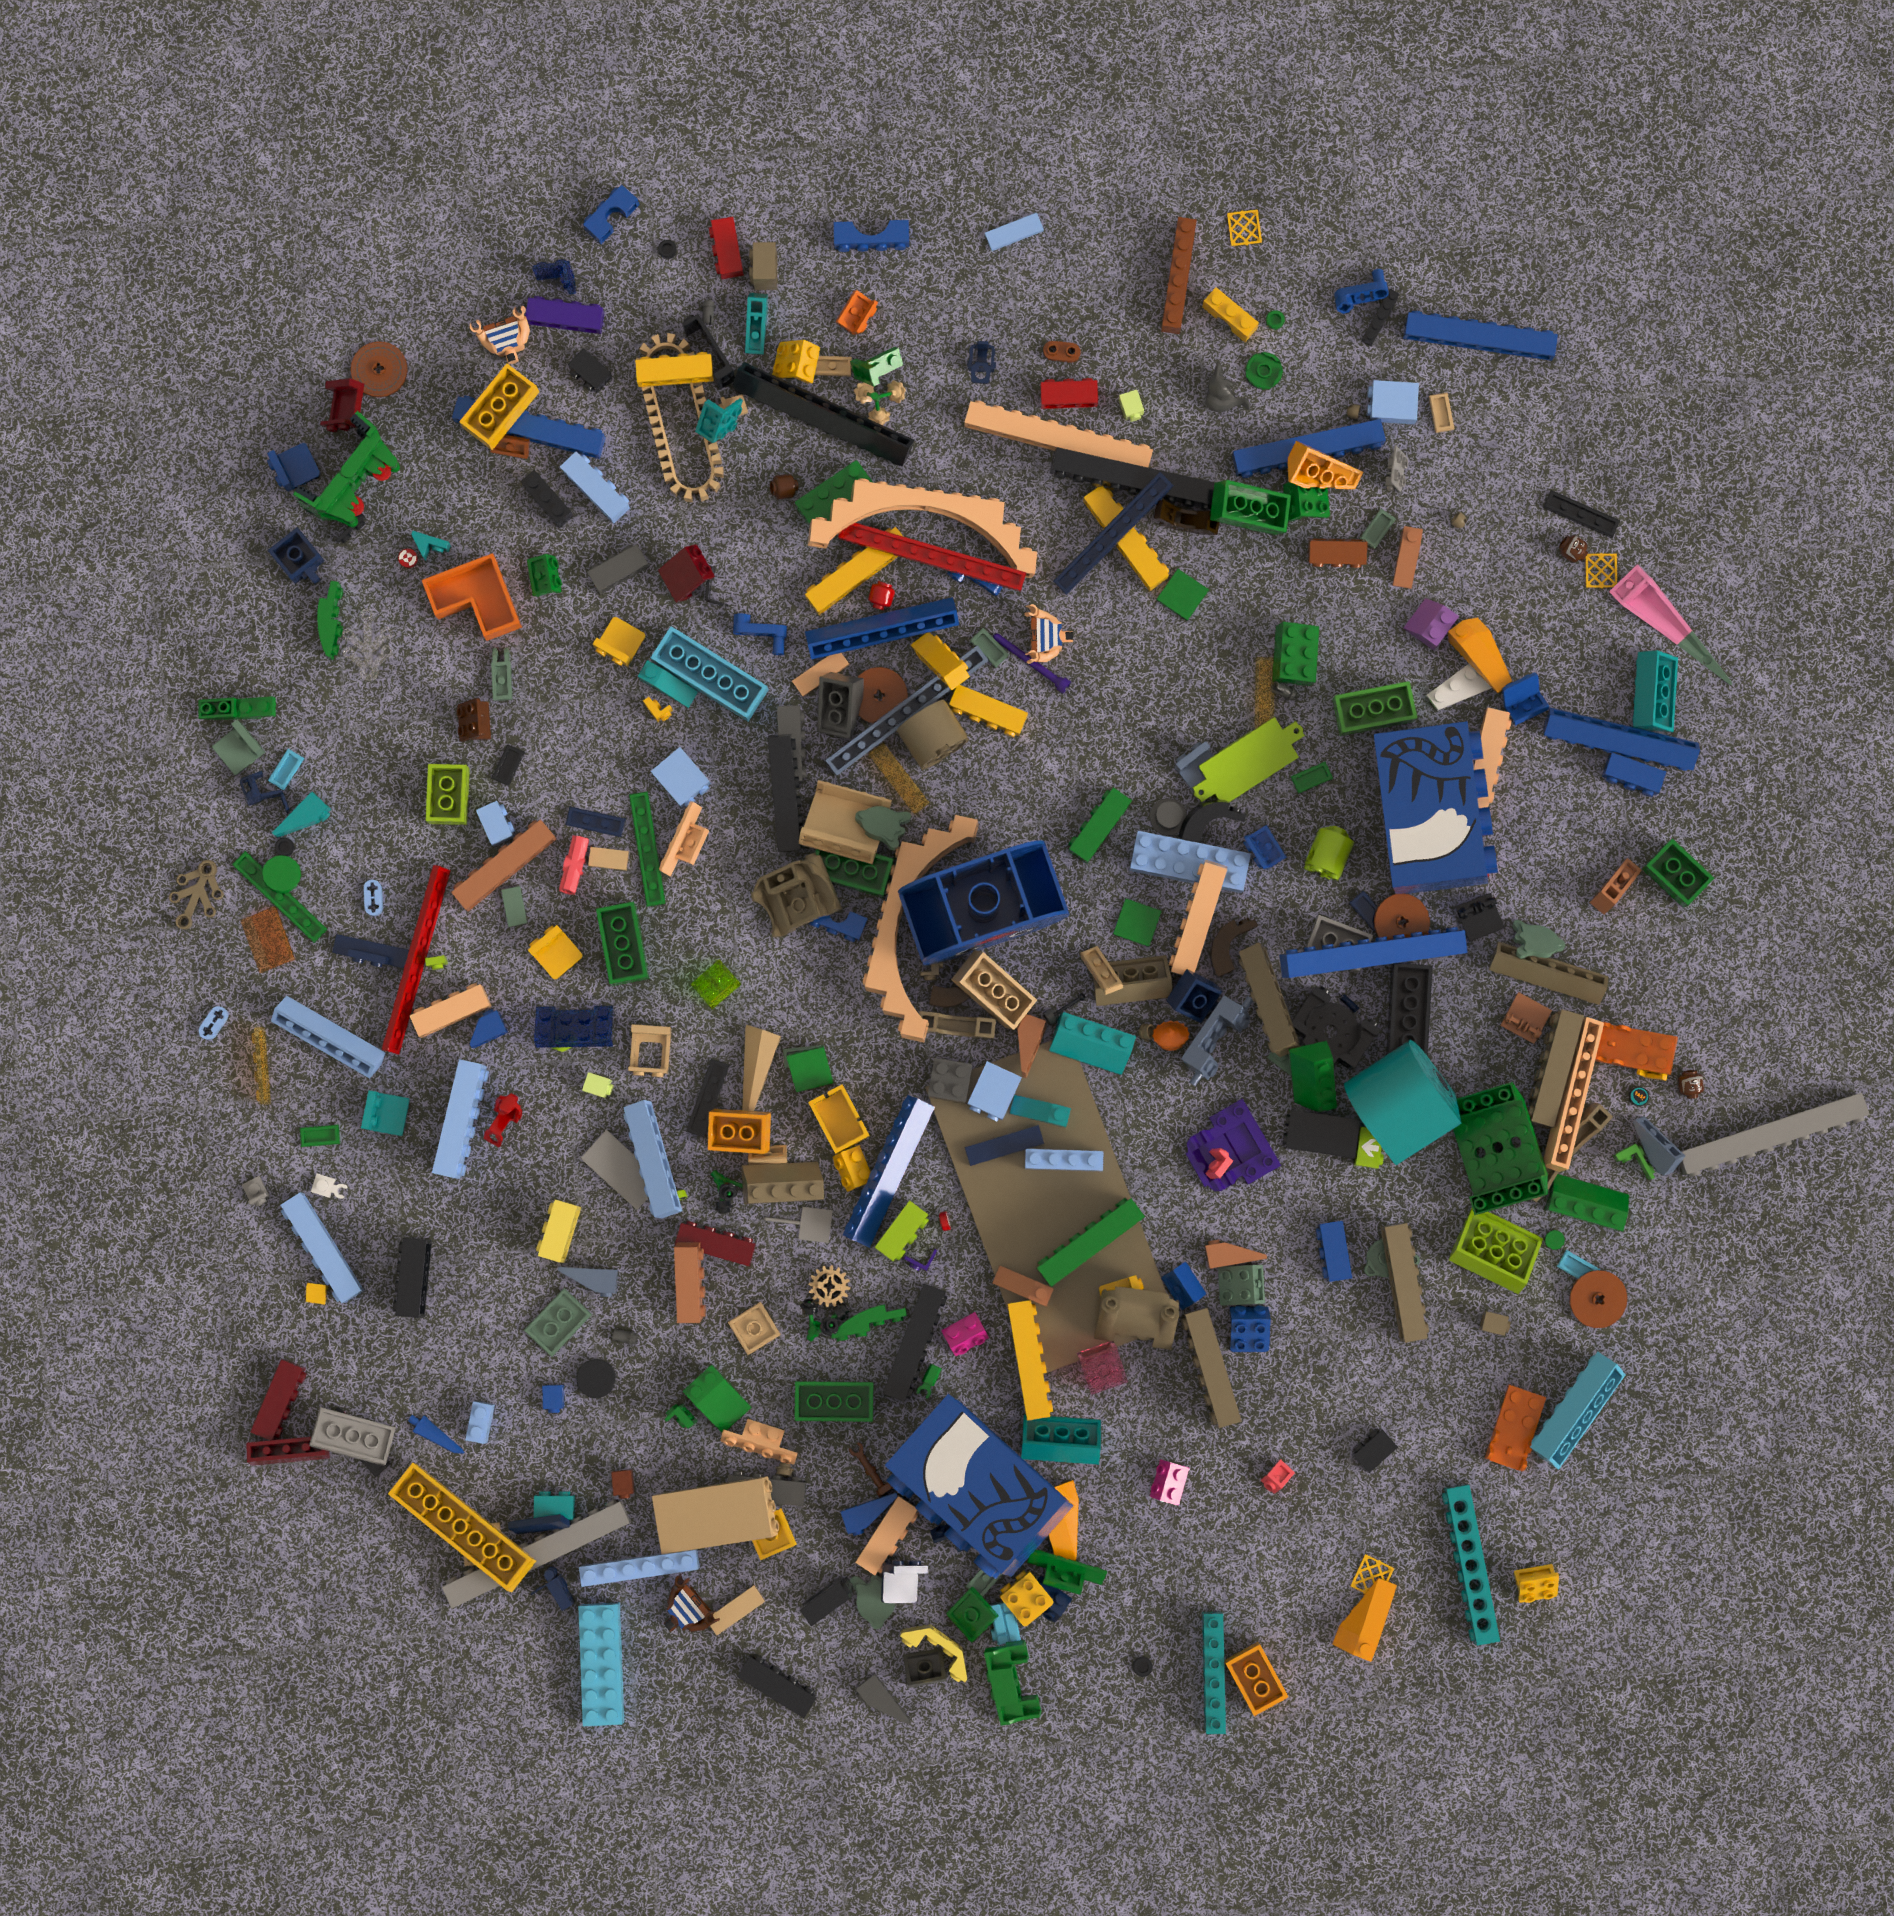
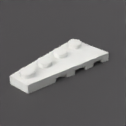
M1468 664L1427 694L1426 697L1436 710L1439 711L1492 689V687Z

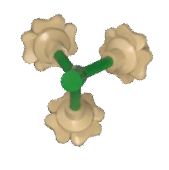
M893 380L887 385V392L883 394L874 392V387L864 382L858 383L857 388L854 389L855 400L864 404L871 402L873 399L875 401V408L868 413V419L881 425L890 420V412L886 411L885 408L879 407L880 399L888 396L890 401H895L896 403H900L901 400L905 399L906 389L901 382Z

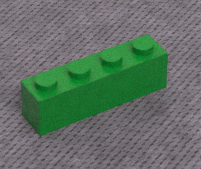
M1114 787L1111 791L1107 789L1101 798L1103 800L1100 806L1096 805L1091 811L1092 818L1089 822L1086 820L1079 828L1081 831L1079 836H1073L1068 843L1070 846L1069 852L1086 864H1088L1132 802L1130 798Z

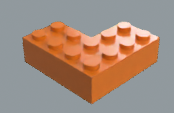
M493 553L422 580L434 615L438 620L473 607L483 636L487 641L522 628L497 559Z

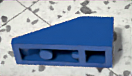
M897 1492L842 1510L841 1515L847 1533H852L853 1536L864 1533L863 1529L867 1528L898 1497Z

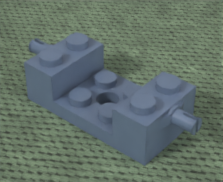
M1225 995L1222 997L1181 1058L1186 1066L1195 1072L1189 1081L1190 1084L1196 1087L1201 1078L1209 1080L1210 1077L1216 1074L1218 1063L1209 1053L1214 1051L1217 1040L1224 1036L1227 1026L1239 1033L1247 1028L1251 1018L1247 1011L1253 999L1247 996L1242 1005Z

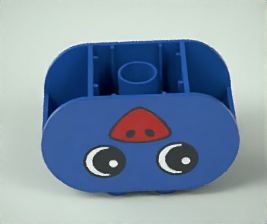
M1043 840L1016 845L927 875L898 890L923 965L945 962L970 954L974 950L979 951L1048 927L1070 915L1045 841Z

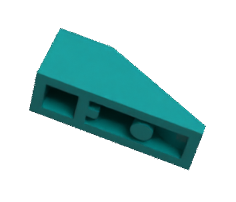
M749 293L745 353L764 355L768 294Z
M649 660L646 661L638 675L640 681L687 708L690 707L698 691Z
M311 792L272 834L279 838L315 825L320 821L324 822L330 816L331 808L315 793Z
M1014 1095L1010 1114L1066 1128L1071 1108Z

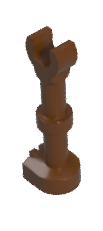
M858 1442L859 1452L855 1453L851 1448H849V1452L858 1458L866 1470L865 1474L870 1476L878 1488L876 1494L880 1497L893 1487L888 1482L883 1483L876 1472V1467L871 1465L863 1453V1445Z

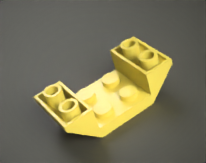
M931 1624L906 1628L901 1631V1641L910 1648L912 1645L917 1648L923 1637L927 1635V1640L935 1646L937 1644L941 1645L943 1652L948 1656L953 1657L955 1655L956 1657L949 1665L950 1676L957 1682L961 1680L966 1682L967 1672L963 1649L959 1644Z

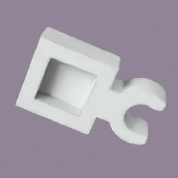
M316 1174L311 1192L329 1198L331 1193H334L337 1198L343 1199L345 1196L340 1195L338 1190L340 1188L347 1189L348 1186L345 1184L334 1185L336 1179Z

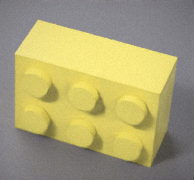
M559 1200L550 1203L548 1209L550 1217L548 1222L545 1221L542 1229L544 1237L543 1240H539L536 1251L539 1252L538 1256L565 1263L581 1207Z

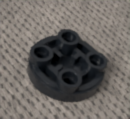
M592 1359L585 1362L579 1368L576 1378L577 1385L584 1395L590 1398H601L613 1390L616 1383V1374L608 1362L601 1359Z

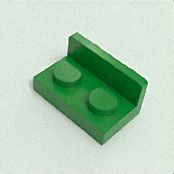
M543 554L527 559L532 595L534 597L552 592H562V582L558 573L559 565L555 556Z
M675 1404L665 1413L667 1415L664 1419L666 1422L676 1415L678 1417L676 1421L683 1428L687 1427L689 1429L698 1422L684 1404L679 1406Z

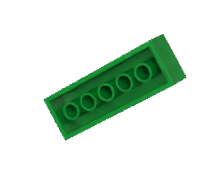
M1123 1198L1115 1204L1117 1208L1114 1211L1109 1209L1099 1216L1102 1220L1098 1223H1095V1221L1084 1227L1086 1231L1080 1235L1078 1232L1068 1239L1070 1243L1067 1246L1062 1244L1053 1251L1055 1255L1051 1258L1045 1256L1037 1262L1039 1266L1036 1269L1050 1287L1145 1218L1132 1198L1129 1200Z

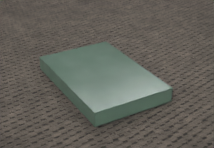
M563 1288L524 1331L553 1357L591 1317L592 1313L569 1291Z

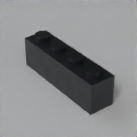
M750 1654L737 1677L797 1715L805 1718L817 1698V1695L814 1694L816 1691L807 1685L802 1687L797 1684L799 1680L791 1675H788V1677L781 1674L782 1670L773 1664L771 1667L764 1663L765 1659L757 1654L755 1656Z

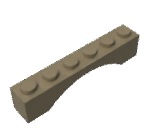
M1592 1102L1582 1113L1572 1156L1613 1118L1601 1104ZM1546 1168L1549 1189L1559 1172ZM1541 1197L1529 1201L1537 1202Z

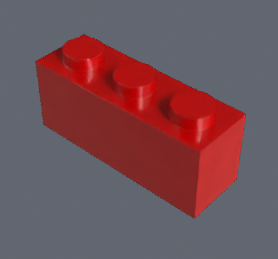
M727 217L711 220L712 227L708 228L710 239L714 238L715 240L712 250L714 257H718V263H715L717 274H721L722 279L744 276L734 218Z
M1084 378L1082 381L1064 379L1061 382H1055L1053 379L1044 380V382L1040 383L1041 409L1097 407V380L1092 378Z

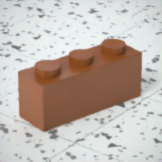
M1309 538L1308 562L1312 563L1314 567H1323V564H1331V567H1342V564H1350V567L1360 568L1361 565H1366L1368 542L1365 539Z

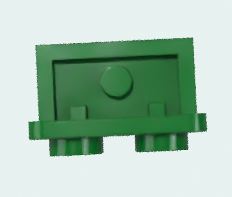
M1291 482L1283 484V493L1291 495L1288 521H1296L1303 517L1328 518L1330 516L1327 487L1325 489L1318 487L1303 488Z

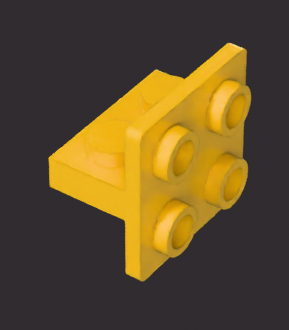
M1552 1564L1514 1570V1578L1519 1591V1603L1551 1599L1558 1595L1559 1575L1555 1573Z

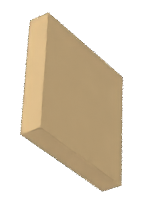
M761 1302L728 1322L747 1355L781 1335Z

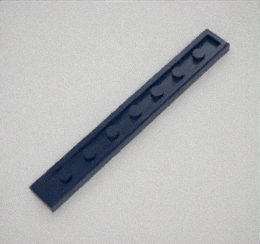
M1159 472L1053 582L1067 595L1174 485Z

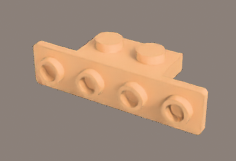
M692 801L689 802L683 818L677 826L676 833L669 844L666 855L661 861L659 871L668 876L672 875L678 859L694 865L709 833L708 829L695 824L702 809L698 804Z
M747 1419L742 1435L727 1430L722 1432L721 1442L727 1446H736L746 1452H755L765 1458H774L786 1464L794 1465L797 1458L796 1452L780 1448L785 1430Z

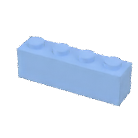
M575 452L560 466L561 471L614 524L630 509L628 505L629 500L622 493L619 495L615 491L616 487L610 480L606 482L602 478L603 474L597 467L592 468L589 465L590 460L583 453L579 455Z
M1025 1149V1169L1102 1172L1103 1151Z

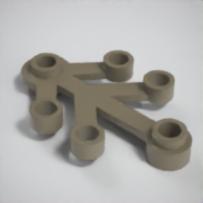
M204 860L199 864L197 870L177 876L176 881L181 886H185L190 880L200 877L197 884L169 894V900L172 903H179L181 899L192 895L184 914H180L176 918V925L182 930H187L192 926L193 921L191 917L199 898L203 904L205 916L212 918L216 915V909L212 907L205 890L208 880L212 889V897L215 900H221L224 897V892L219 888L215 878L217 865L213 861ZM207 866L211 867L209 873L205 872V867ZM184 876L186 881L180 883L179 879ZM216 891L221 892V896L218 898L214 896ZM174 894L178 895V899L176 901L172 900V896ZM209 908L213 909L212 915L207 914ZM183 919L188 920V924L186 926L182 925Z

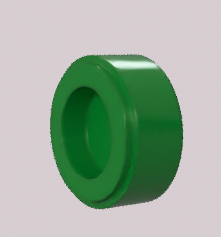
M1273 310L1267 314L1266 324L1270 329L1278 330L1284 325L1285 317L1282 312Z
M1552 1230L1545 1235L1544 1241L1549 1249L1557 1250L1564 1245L1565 1238L1560 1231Z

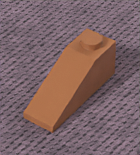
M1403 527L1393 586L1412 588L1423 529Z
M1627 858L1589 903L1605 915L1618 902L1642 870Z
M1028 1014L1025 1015L1016 1027L1018 1030L1021 1071L1024 1078L1028 1076L1047 1029L1045 1020Z
M1219 1239L1208 1241V1245L1204 1246L1208 1269L1267 1259L1266 1254L1225 1242L1220 1243Z
M999 1266L993 1280V1284L1043 1306H1047L1054 1288L1002 1266Z

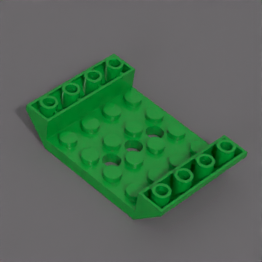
M1510 1082L1457 1098L1461 1124L1455 1127L1453 1131L1473 1191V1195L1469 1199L1474 1215L1548 1195V1173L1525 1100L1514 1083ZM1515 1136L1521 1140L1520 1147H1515L1512 1143ZM1496 1142H1500L1503 1145L1501 1153L1497 1152L1494 1148ZM1478 1147H1482L1485 1150L1483 1158L1477 1155Z

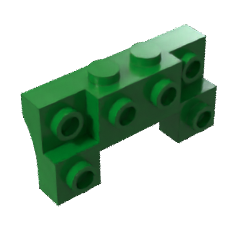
M1025 1640L1006 1642L1004 1646L986 1648L984 1651L988 1669L986 1676L988 1683L991 1682L992 1701H995L1000 1725H1010L1022 1720L1040 1718L1042 1711L1038 1694L1022 1696L1015 1664L1027 1663L1029 1660Z

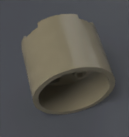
M940 700L922 709L897 729L900 738L922 770L941 762L942 759L951 753H955L969 741L966 732L945 700Z

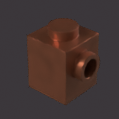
M633 1469L611 1472L613 1496L618 1495L619 1499L630 1498V1494L635 1493Z

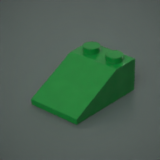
M713 1364L683 1390L684 1394L721 1432L728 1430L752 1408Z

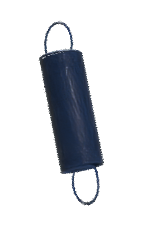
M1346 994L1340 999L1353 1013L1359 1009Z

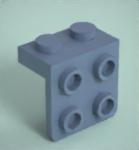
M1206 741L1202 744L1198 742L1191 748V753L1187 756L1184 753L1176 759L1175 770L1193 792L1192 787L1205 779L1198 765L1213 756L1209 751L1210 745ZM1199 790V795L1203 794V790Z

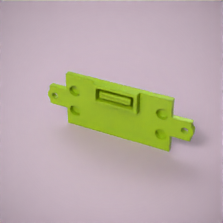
M1273 717L1253 731L1246 733L1198 765L1205 779L1192 787L1195 797L1200 802H1203L1215 794L1218 800L1231 802L1299 758L1291 744L1305 736L1303 728L1294 721L1282 729L1277 719ZM1295 728L1298 729V733L1296 734L1294 733ZM1199 790H1203L1202 795H1199Z

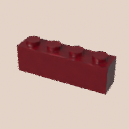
M687 1220L685 1224H680L675 1245L677 1242H700V1248H703L704 1254L746 1266L751 1265L756 1244L752 1243L753 1239L742 1236L740 1240L734 1238L735 1234L723 1231V1235L715 1233L716 1229L708 1226L701 1229L697 1227L698 1223Z
M281 1359L250 1433L267 1440H276V1438L279 1439L284 1430L281 1427L282 1423L289 1418L291 1402H295L299 1395V1391H297L299 1383L303 1384L306 1378L305 1367L286 1359Z
M311 1437L246 1443L247 1463L251 1466L330 1459V1451L309 1446Z

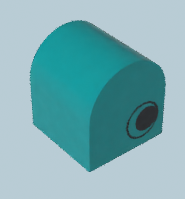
M1412 1040L1407 1041L1344 1083L1347 1096L1358 1116L1395 1165H1398L1461 1124L1455 1092L1424 1051Z

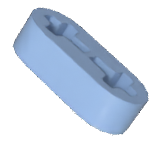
M368 880L364 885L365 911L371 916H378L383 911L382 886L376 880ZM372 883L378 887V890L374 891L373 897L372 892L368 890ZM372 899H375V904L379 906L374 913L369 909V906H372Z
M220 1006L214 1007L199 1028L200 1036L206 1040L214 1039L227 1021L228 1011ZM222 1010V1015L224 1017L222 1019L218 1018L217 1021L214 1022V1020L216 1019L215 1012H220ZM211 1024H214L211 1028L213 1033L205 1036L204 1028H209Z

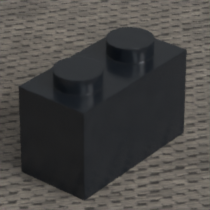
M584 348L568 364L569 373L576 380L579 378L585 382L583 385L590 392L594 390L596 393H599L612 378L611 372Z
M1374 1429L1367 1435L1369 1439L1364 1444L1360 1442L1353 1448L1354 1453L1351 1455L1367 1473L1374 1470L1398 1448L1383 1429L1378 1431Z

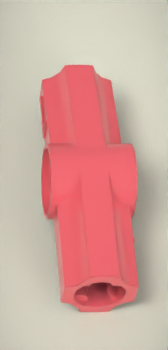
M572 836L569 853L564 860L563 876L559 891L564 894H576L580 875H583V864L586 863L585 855L589 843L587 838Z

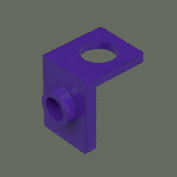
M937 1250L933 1251L926 1266L906 1255L904 1259L909 1261V1266L917 1271L920 1268L927 1271Z

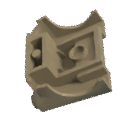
M816 853L805 856L804 861L792 862L760 877L754 886L753 892H751L752 901L761 904L770 916L773 937H783L811 921L842 910L821 855H816Z
M1116 1286L1115 1290L1106 1291L1104 1289L1101 1293L1094 1339L1114 1341L1115 1335H1119L1122 1338L1133 1337L1142 1341L1153 1340L1152 1347L1171 1350L1179 1319V1300L1175 1301L1169 1298V1294Z

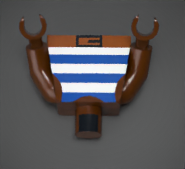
M682 1572L675 1578V1584L671 1589L666 1609L671 1617L664 1622V1625L670 1632L678 1626L683 1631H703L720 1621V1618L715 1619L713 1614L716 1611H711L691 1585H685L690 1579L687 1578L684 1581L682 1579Z

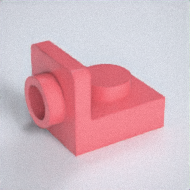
M1222 1148L1211 1149L1209 1153L1216 1160L1210 1163L1209 1169L1205 1174L1210 1179L1221 1178L1233 1160L1229 1157L1226 1150Z
M1280 1459L1268 1474L1261 1479V1482L1264 1483V1487L1275 1494L1284 1487L1295 1472Z

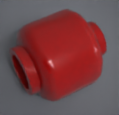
M878 581L877 584L872 585L868 600L873 603L872 607L883 610L884 607L892 605L895 590L892 588V585Z

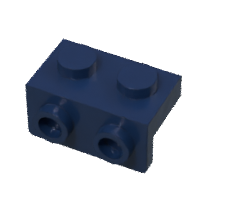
M1040 1576L1037 1581L1053 1599V1605L1042 1614L1044 1618L1055 1623L1062 1616L1072 1598L1058 1588L1043 1584L1044 1577Z

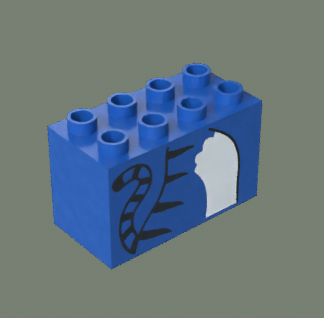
M1468 721L1374 734L1392 887L1395 893L1411 894L1489 884L1488 874L1498 873L1495 846L1484 847L1483 836L1493 835L1490 807L1479 808L1478 798L1488 797L1485 768L1474 770L1473 760L1484 759L1480 730L1469 732Z
M950 1394L946 1395L885 1464L892 1472L886 1481L902 1496L905 1495L909 1499L915 1493L921 1499L915 1508L931 1523L934 1522L939 1525L944 1520L951 1527L944 1535L960 1550L963 1549L968 1552L971 1547L977 1550L980 1554L973 1562L988 1576H993L995 1579L1000 1574L1012 1577L1074 1506L969 1409Z

